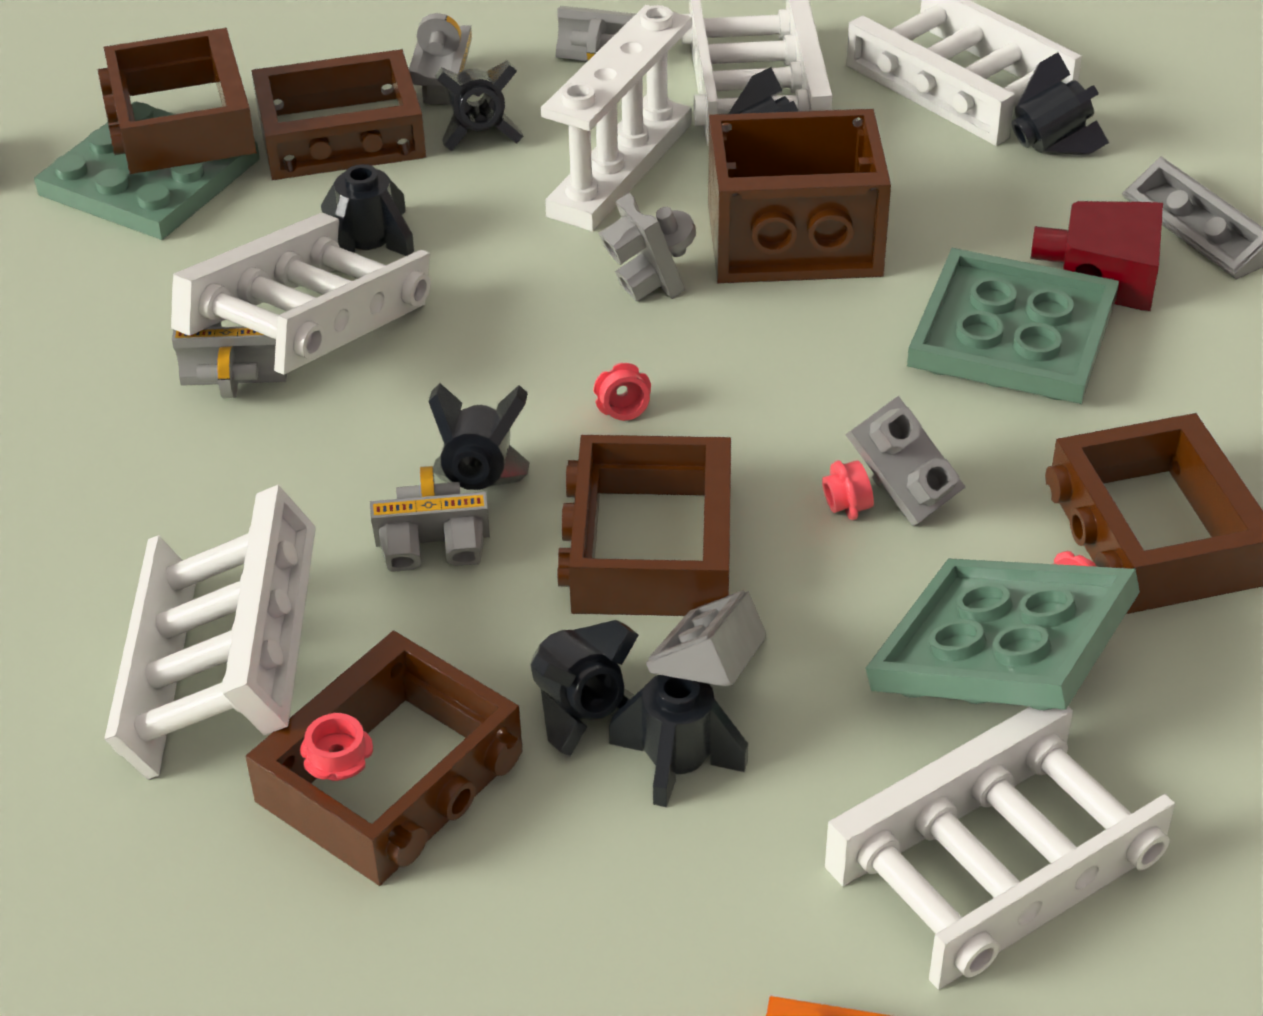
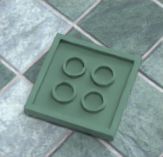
M137 101L132 103L135 121L175 115L146 103ZM107 122L99 129L90 133L87 138L66 154L57 158L54 163L35 176L34 180L39 196L163 240L260 160L258 144L255 141L257 151L255 154L129 174L126 155H114Z
M951 248L908 348L907 367L930 371L938 375H949L982 382L994 387H1005L1042 395L1054 400H1065L1082 404L1117 298L1119 281Z
M948 558L866 666L870 689L877 692L898 693L912 698L929 696L960 699L974 704L991 702L1030 706L1037 710H1066L1140 592L1136 569Z

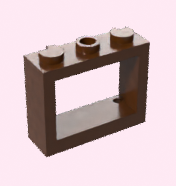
M227 27L104 47L108 68L97 69L114 155H126L129 174L257 153L250 107ZM216 83L222 107L135 121L130 96Z
M403 49L251 70L258 116L272 180L347 170L352 166L361 164L374 166L426 158L422 111ZM386 84L392 85L391 88L387 90L382 89V87ZM394 99H397L399 106L279 123L277 116ZM274 100H281L282 103L274 105ZM401 139H407V142L404 144L397 143ZM288 155L294 156L292 160H284Z
M1197 413L1056 439L1052 466L1047 467L1045 472L1046 485H1049L1051 489V500L1061 505L1070 521V528L1075 542L1079 546H1085L1097 567L1136 569L1140 592L1126 614L1263 587V510ZM1169 471L1211 538L1144 551L1104 484Z
M581 435L579 459L568 460V465L566 466V496L574 497L575 503H563L562 541H571V548H559L558 587H570L571 614L685 616L690 610L729 596L731 437ZM600 494L704 495L703 561L596 559Z
M393 630L291 716L288 727L271 733L245 755L254 800L257 804L360 874L381 886L400 867H406L413 863L421 854L426 842L445 824L463 816L472 804L474 797L496 776L507 774L515 766L523 752L519 705ZM407 701L464 736L465 739L371 824L311 784L317 778L309 774L304 767L306 758L301 755V744L308 726L323 715L331 713L350 715L360 722L363 731L369 733L403 702Z

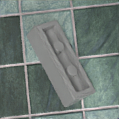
M1162 156L1122 193L1124 198L1130 202L1163 203L1162 226L1235 279L1263 268V227Z
M742 590L690 610L648 657L649 660L646 662L649 672L719 686L733 685L766 638L764 626L749 591L744 592Z

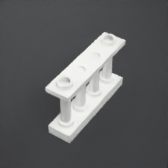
M689 0V14L683 15L692 17V27L681 37L682 44L691 45L699 93L695 94L693 98L695 126L704 125L707 146H709V115L728 114L738 99H718L716 91L744 90L753 75L768 69L713 71L712 64L784 61L785 66L789 67L772 69L781 88H790L791 93H795V95L773 96L774 101L786 96L789 102H795L798 111L832 110V92L809 0H786V9L778 10L777 15L703 18L701 1ZM778 35L779 40L783 39L782 41L708 44L707 38Z
M922 0L920 14L892 29H888L863 15L849 22L846 66L997 146L1010 138L1014 105L1018 103L1038 63L1059 52L1071 74L1061 80V82L1066 84L1071 80H1079L1082 55L971 0ZM928 31L943 38V40L929 48H925L912 41ZM965 50L982 58L965 68L948 60ZM1003 69L1020 78L1004 88L987 80V78Z
M645 5L541 107V117L569 126L570 174L545 199L546 217L594 231L617 206L615 201L630 192L692 125V107L673 102L667 98V52L692 27L691 16L672 12L671 9L665 6ZM647 73V94L643 98V76ZM622 99V120L617 124V103ZM596 125L597 146L591 151V129Z
M321 212L174 273L171 328L190 336L221 321L229 320L276 339L274 371L284 375L425 305L430 290V278L428 276L430 253L419 250L391 264L384 265L340 248L338 243L339 219ZM337 270L358 279L351 281L330 272ZM302 286L323 295L316 298L295 288ZM265 302L287 312L278 315L257 305Z
M279 484L256 494L252 522L248 534L185 560H182L159 535L148 539L104 738L118 755L124 757L147 780L160 774L167 734L228 710L234 709L242 713L263 735L288 727L316 526ZM244 564L240 581L193 600L196 583ZM236 612L231 631L183 649L187 631ZM227 662L226 674L222 683L174 701L178 681Z
M1069 706L1066 710H1037L1028 707L828 821L825 868L842 887L866 873H879L934 931L935 937L929 980L938 990L962 975L974 977L980 974L995 960L999 952L1133 868L1138 870L1149 868L1161 858L1169 845L1170 839L1167 835L1175 802L1166 794H1163L1134 813H1131L1067 754V740L1073 710ZM1035 774H1048L1106 830L1076 847L1014 786ZM980 806L985 808L993 806L1050 864L1020 882L958 819ZM924 839H936L994 898L962 917L901 853Z

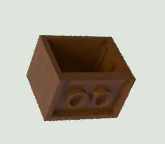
M874 109L709 115L708 210L717 283L884 277L891 182Z

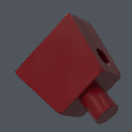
M1077 201L1071 205L1068 230L1034 227L1030 259L1063 263V270L1119 281L1115 305L1151 311L1160 261L1163 203Z

